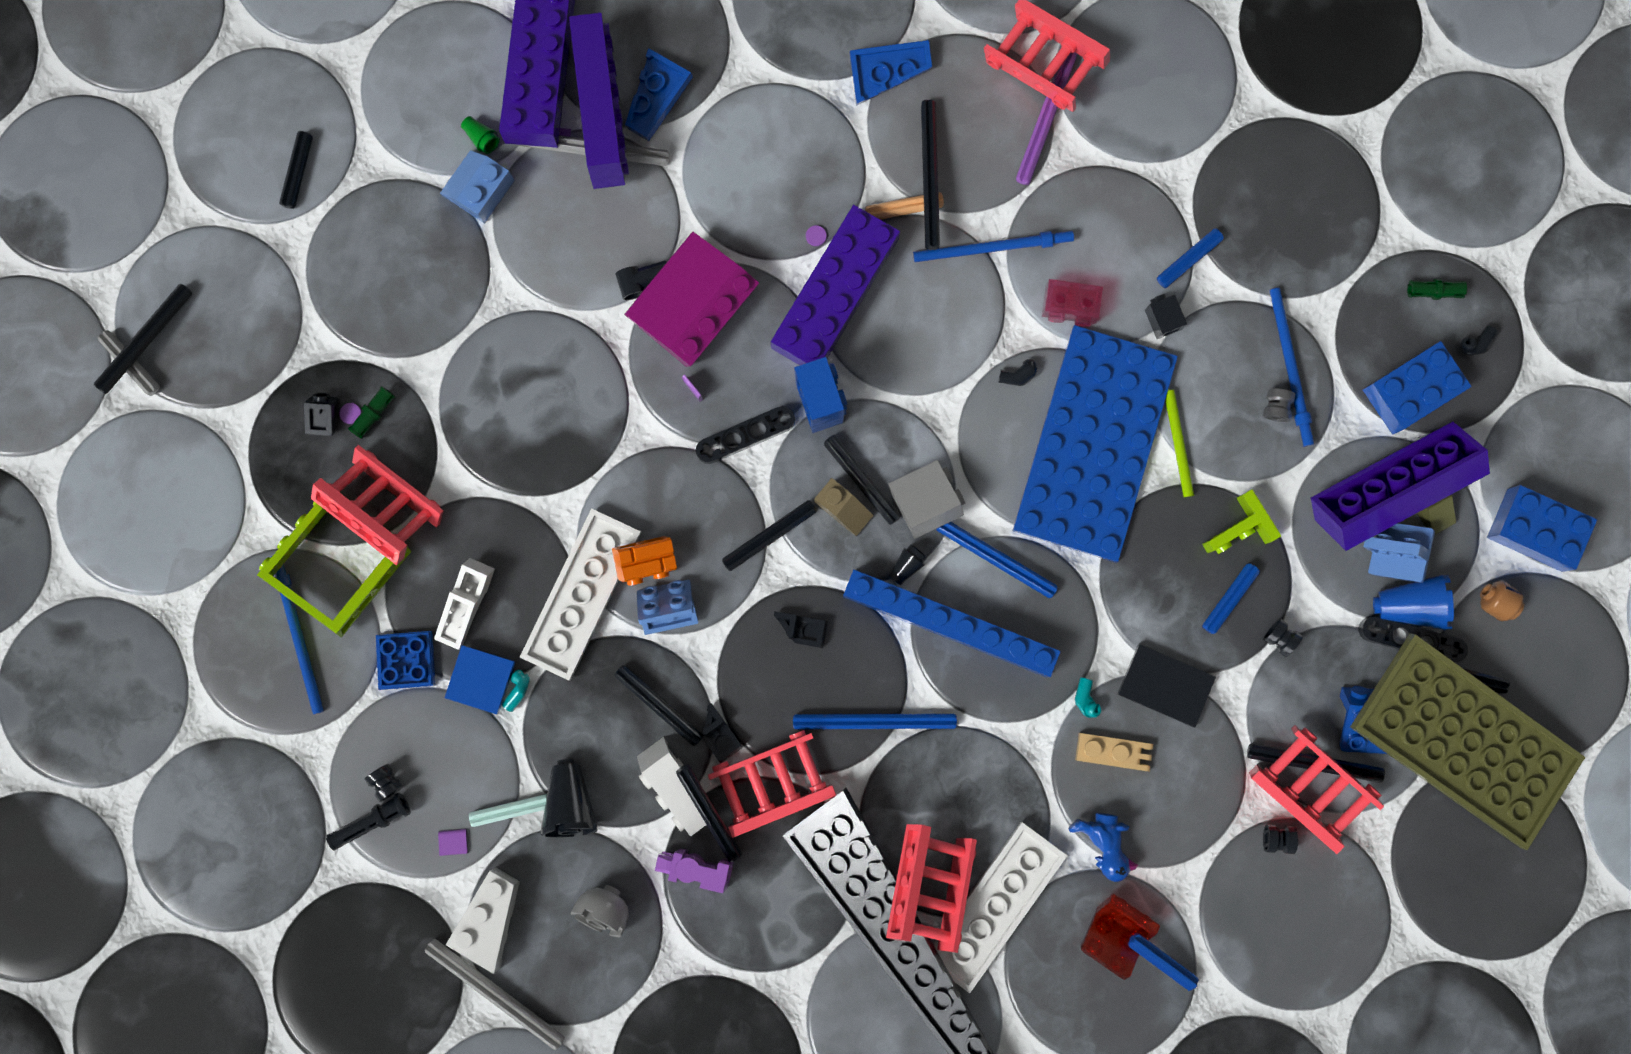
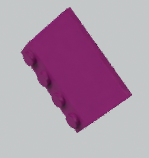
M692 231L624 315L685 367H691L759 282L737 263Z

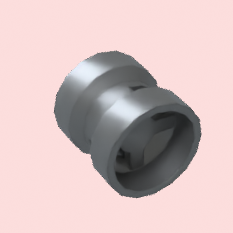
M1269 389L1267 393L1269 402L1268 406L1264 409L1263 417L1279 422L1291 421L1292 412L1290 407L1294 403L1296 394L1284 389Z

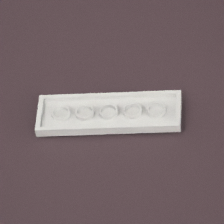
M591 508L520 658L571 681L619 581L612 548L638 542L641 531Z
M1020 822L967 896L961 931L962 939L958 953L937 950L939 940H936L933 944L953 981L968 993H971L1067 857L1065 853L1023 822Z

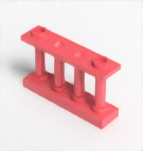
M1018 0L1015 4L1017 23L997 50L986 44L984 47L986 62L992 68L1004 70L1052 99V102L1062 110L1067 108L1074 112L1076 109V97L1072 94L1092 67L1106 68L1110 62V49L1031 2ZM1031 26L1038 30L1040 34L1018 63L1006 55L1025 28ZM1053 39L1060 43L1062 47L1040 76L1028 69V67L1047 41ZM1075 52L1082 56L1084 61L1066 86L1061 89L1050 81L1069 54Z
M358 445L354 449L352 461L354 465L333 484H328L322 478L313 484L311 499L391 562L398 565L405 557L407 549L405 541L426 521L437 528L440 525L443 510L437 502L429 500L381 463L371 451H366ZM363 471L375 480L354 501L347 499L340 493ZM384 488L397 497L376 517H371L362 510ZM405 505H408L418 513L397 534H392L383 527Z
M1294 725L1291 729L1298 739L1269 769L1265 767L1262 770L1256 765L1249 774L1252 780L1333 852L1338 854L1345 847L1340 839L1343 836L1341 832L1370 803H1373L1381 810L1384 807L1379 799L1382 795L1370 784L1365 787L1317 745L1315 741L1318 738L1306 727L1300 730ZM1308 746L1319 758L1290 787H1281L1276 782L1279 779L1277 776ZM1327 765H1330L1341 776L1311 806L1307 805L1304 807L1297 801L1300 798L1298 795ZM1351 784L1362 795L1333 825L1329 823L1328 826H1325L1319 820L1321 817L1320 813Z
M805 730L790 735L791 741L730 766L725 761L712 767L713 773L708 774L709 780L719 777L734 815L732 819L734 824L728 827L732 838L823 802L836 795L832 784L826 786V783L821 781L806 741L813 739L812 733L806 735ZM796 746L812 786L810 787L811 793L800 796L799 792L796 793L781 755V751ZM769 756L786 795L784 798L785 803L776 807L774 803H770L755 765L756 761ZM741 767H745L760 808H758L759 814L749 817L748 813H744L729 772Z
M907 824L886 938L911 942L912 934L939 940L937 950L958 953L962 939L961 931L973 860L976 856L977 840L973 838H956V844L930 838L931 827ZM927 849L953 855L951 872L925 866ZM922 877L948 883L946 900L920 894ZM917 906L944 912L941 929L915 923Z

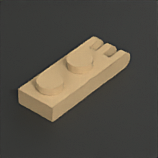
M1079 733L1075 760L1150 772L1151 766L1146 764L1140 765V759L1152 760V755L1141 754L1142 748L1153 750V744Z

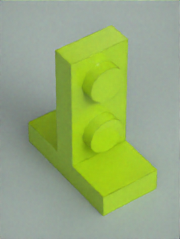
M1252 489L1237 497L1238 502L1248 517L1203 543L1202 545L1207 553L1215 550L1218 554L1232 547L1231 540L1238 536L1243 540L1255 533L1256 531L1253 527H1255L1265 544L1281 537L1280 532Z

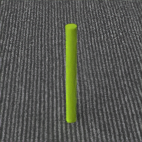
M1168 390L1165 402L1183 497L1194 496L1175 390Z

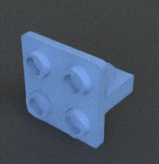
M1397 523L1377 534L1376 538L1371 537L1366 540L1363 547L1372 552L1368 573L1375 576L1423 583L1435 530Z
M675 580L669 584L656 587L648 586L637 591L638 621L642 625L645 635L698 624L690 580Z

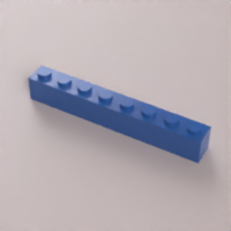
M854 569L843 594V597L1044 677H1051L1060 651Z

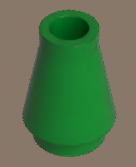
M468 116L462 121L461 128L466 132L479 152L489 154L498 147L500 138L497 136V131L475 120L472 116Z

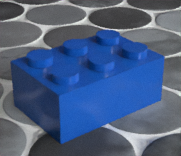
M1440 341L1364 388L1363 392L1393 435L1406 429L1472 386Z
M824 357L794 367L795 383L812 433L842 424L844 415L847 414L846 405L848 404L843 389L837 390V379L839 378L834 363L828 364L827 358Z
M1519 485L1507 489L1487 538L1561 572L1577 570L1597 519Z

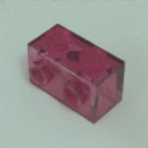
M1049 279L1045 287L1041 317H1047L1048 321L1054 323H1063L1064 320L1075 321L1077 326L1089 327L1099 319L1103 287Z

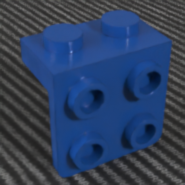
M1361 686L1341 688L1340 698L1346 709V716L1339 746L1344 752L1387 754L1350 728L1374 689Z

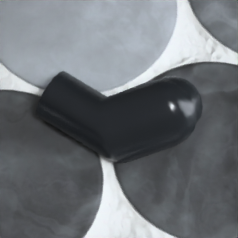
M1486 326L1479 338L1465 337L1461 341V351L1466 355L1486 353L1497 336L1498 330L1492 326Z
M1027 359L1023 361V365L1015 372L1001 369L998 382L1023 386L1037 374V364L1034 360Z

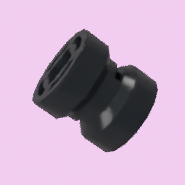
M1279 619L1266 632L1263 640L1269 645L1276 644L1278 652L1287 657L1298 647L1303 636L1297 631L1288 630V624Z
M389 764L383 765L364 779L368 786H375V797L379 802L386 800L403 788L399 780L391 777L393 770Z
M1266 824L1263 831L1264 851L1275 853L1277 850H1280L1285 854H1295L1298 847L1297 828L1295 826L1278 828L1276 825Z

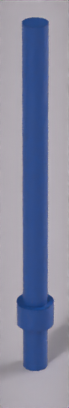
M1045 231L1040 232V235L945 247L937 250L913 252L914 262L1035 246L1048 248L1053 247V244L1073 242L1074 234L1073 231L1058 233Z
M1274 288L1269 290L1290 388L1296 394L1294 400L1296 415H1294L1295 424L1297 427L1299 426L1303 447L1314 445L1310 426L1313 422L1311 413L1307 412L1281 289Z
M283 564L275 574V578L290 589L292 581L290 574H286ZM280 593L313 715L322 713L324 710L295 603Z

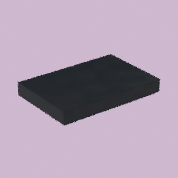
M1138 644L1117 695L1195 728L1216 677Z

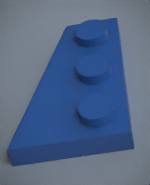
M929 40L850 50L849 52L856 106L932 69Z
M648 48L644 70H641L639 87L636 95L633 97L625 125L628 130L650 141L693 76L690 71Z

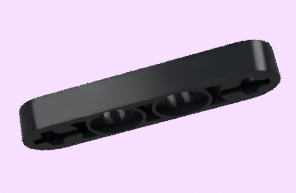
M777 407L704 438L696 446L697 457L705 464H712L783 434L794 426V413L788 407ZM782 412L784 416L789 415L791 417L787 420L788 424L786 426H783L782 423H777L773 425L776 431L770 432V426L766 418L771 417V422L779 419L778 414ZM755 423H762L766 427V432L761 437H755L750 432L751 426ZM731 433H736L741 437V443L735 448L727 446L725 442L726 437ZM721 438V444L726 452L721 454L719 448L712 452L713 457L708 458L707 455H701V452L704 451L703 446L708 444L710 448L718 445L715 440Z
M1379 617L1365 618L1358 626V632L1364 640L1387 647L1401 648L1403 643L1398 644L1393 639V632L1400 628L1406 633V638L1409 634H1416L1420 638L1424 635L1429 636L1433 641L1432 647L1453 662L1462 661L1468 654L1467 644L1462 639L1419 627L1384 620ZM1375 623V628L1386 630V633H1375L1371 636V631L1367 630V626ZM1441 645H1454L1456 649H1459V652L1452 655L1451 651L1439 649Z

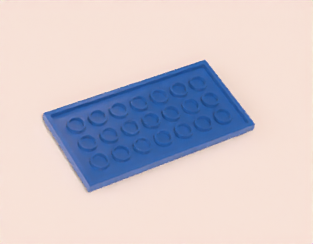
M1076 325L1072 327L1012 529L1013 532L1115 563L1119 561L1178 356Z

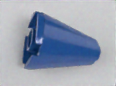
M1439 575L1427 578L1423 583L1412 582L1379 591L1378 597H1373L1374 614L1379 613L1380 618L1384 620L1442 630L1452 629V625L1449 622L1454 621L1452 590H1446L1445 583H1451L1448 575Z

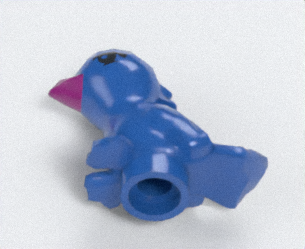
M1096 813L1095 822H1085L1076 819L1069 826L1068 829L1071 833H1085L1093 844L1102 851V857H1095L1098 861L1096 866L1101 869L1107 879L1113 882L1123 881L1130 871L1138 867V864L1128 859L1121 849V831L1129 830L1130 826L1121 822L1118 823L1117 815Z

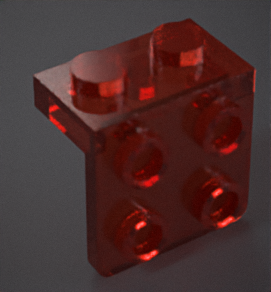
M1113 893L1097 907L1081 944V950L1121 979L1126 980L1131 976L1139 956L1137 952L1128 946L1129 938L1139 933L1147 940H1150L1158 933L1160 925L1148 915L1143 914Z

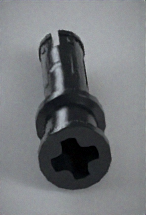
M397 793L390 801L382 805H374L370 813L326 835L329 847L335 851L377 827H388L391 821L400 816L406 817L410 815L411 811L407 800L401 793Z

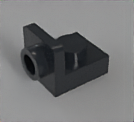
M315 393L304 402L305 434L333 436L335 434L334 407L338 404V397H330L328 393Z

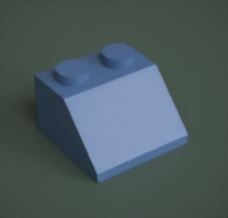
M470 150L440 194L485 223L515 180L509 170L489 157Z

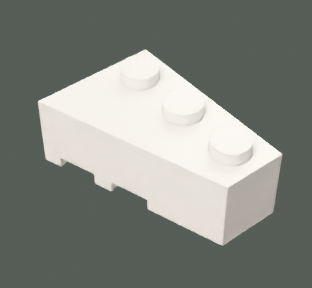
M662 737L637 756L642 773L639 775V778L647 789L653 787L658 795L655 798L664 810L669 808L674 814L672 820L680 831L685 829L692 836L706 826V823L677 777L676 771L683 766V763L674 756L668 748V742Z
M497 867L490 870L446 943V946L495 974L501 967V959L507 941V932L520 881Z

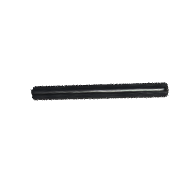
M931 99L923 100L921 103L925 248L927 250H937L940 247L936 102Z

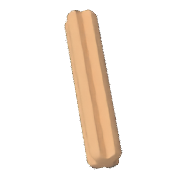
M939 192V208H942L944 199L942 193ZM924 195L869 205L865 207V211L880 220L924 211Z

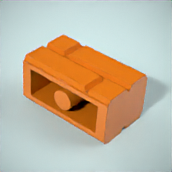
M661 536L612 548L618 580L627 582V585H636L643 583L644 577L653 575L654 579H661L670 576L669 571L677 570L670 537Z

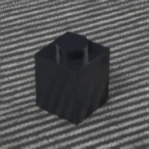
M1165 294L1159 295L1151 299V304L1145 309L1156 339L1178 332L1187 325L1175 294L1166 297Z

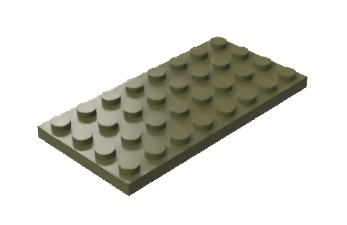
M1416 634L1408 635L1350 726L1361 736L1524 850L1529 849L1585 759L1578 751Z

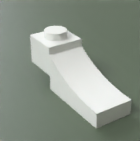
M471 558L462 564L455 587L449 593L434 637L435 640L458 650L461 648L485 593H487L495 570L494 568Z

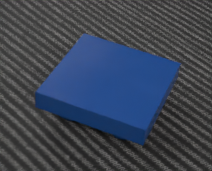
M433 631L376 635L378 690L435 686Z
M462 645L444 698L493 714H499L515 661Z

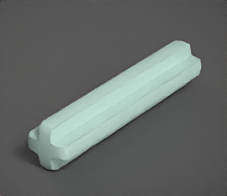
M547 794L470 812V824L472 827L542 811L545 809Z

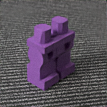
M680 848L674 853L663 851L662 854L659 853L655 871L669 874L668 881L677 882L680 880L684 883L697 881L701 882L700 888L724 893L729 886L734 862H729L727 858H723L718 864L704 861L700 855L696 853L688 854V850Z

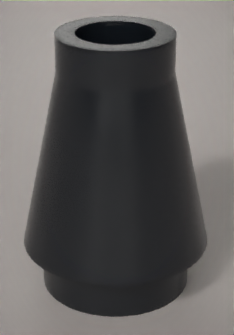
M910 544L907 549H903L889 577L899 585H902L904 581L925 566L924 562L927 557Z

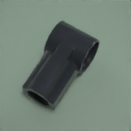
M666 260L641 268L631 266L617 271L615 275L622 299L633 300L638 298L667 263Z

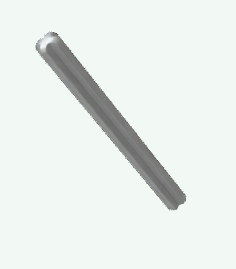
M559 135L558 148L513 144L515 146L586 155L584 139ZM626 145L625 154L627 161L661 166L668 165V150Z
M433 939L425 949L426 954L553 1050H557L563 1043L565 1037L438 940Z

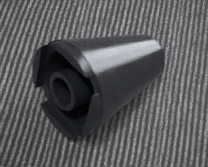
M573 759L557 761V765L553 766L551 770L541 825V835L551 838L574 837V834L580 833L581 830H583V835L597 832V822L580 765L574 764Z

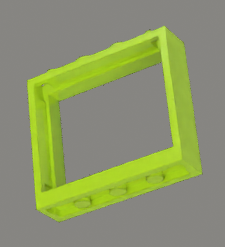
M313 502L314 507L308 514H303L297 520L294 531L289 536L286 535L280 540L275 554L262 562L257 576L342 638L411 551L407 547L405 557L398 565L384 557L332 621L273 577L327 512L316 502Z

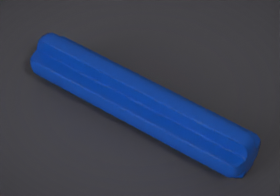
M1216 228L1210 231L1158 275L1157 282L1163 288H1167L1224 239L1223 234Z
M1251 563L1245 565L1205 620L1202 627L1211 634L1217 633L1260 573V570Z
M1136 933L1129 938L1128 946L1182 987L1191 991L1198 986L1199 979L1196 975L1145 937Z

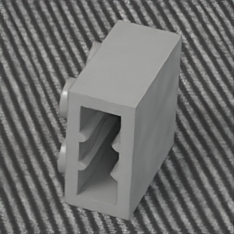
M938 460L888 484L892 497L914 539L964 515L962 505L965 504L964 498L959 489L953 490L950 484L953 482V478L947 467L942 469Z

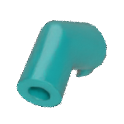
M516 670L510 677L511 682L516 684V686L502 703V706L509 712H513L525 697L530 682L529 675L527 673L524 674L522 670Z
M1080 677L1075 695V704L1084 716L1096 718L1101 713V706L1096 704L1090 696L1093 680Z

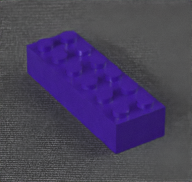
M515 0L499 132L505 144L558 148L571 40L569 16L574 14L575 0Z
M602 13L569 16L586 162L593 189L625 185L624 175H629V168L625 154L626 144L622 130L623 120L619 106L620 96L616 82L617 73L613 58L614 49L609 22H603Z
M853 204L770 342L771 349L798 365L824 357L828 359L898 242L900 231Z
M1451 422L1311 497L1314 519L1347 551L1489 475L1488 450L1456 423Z

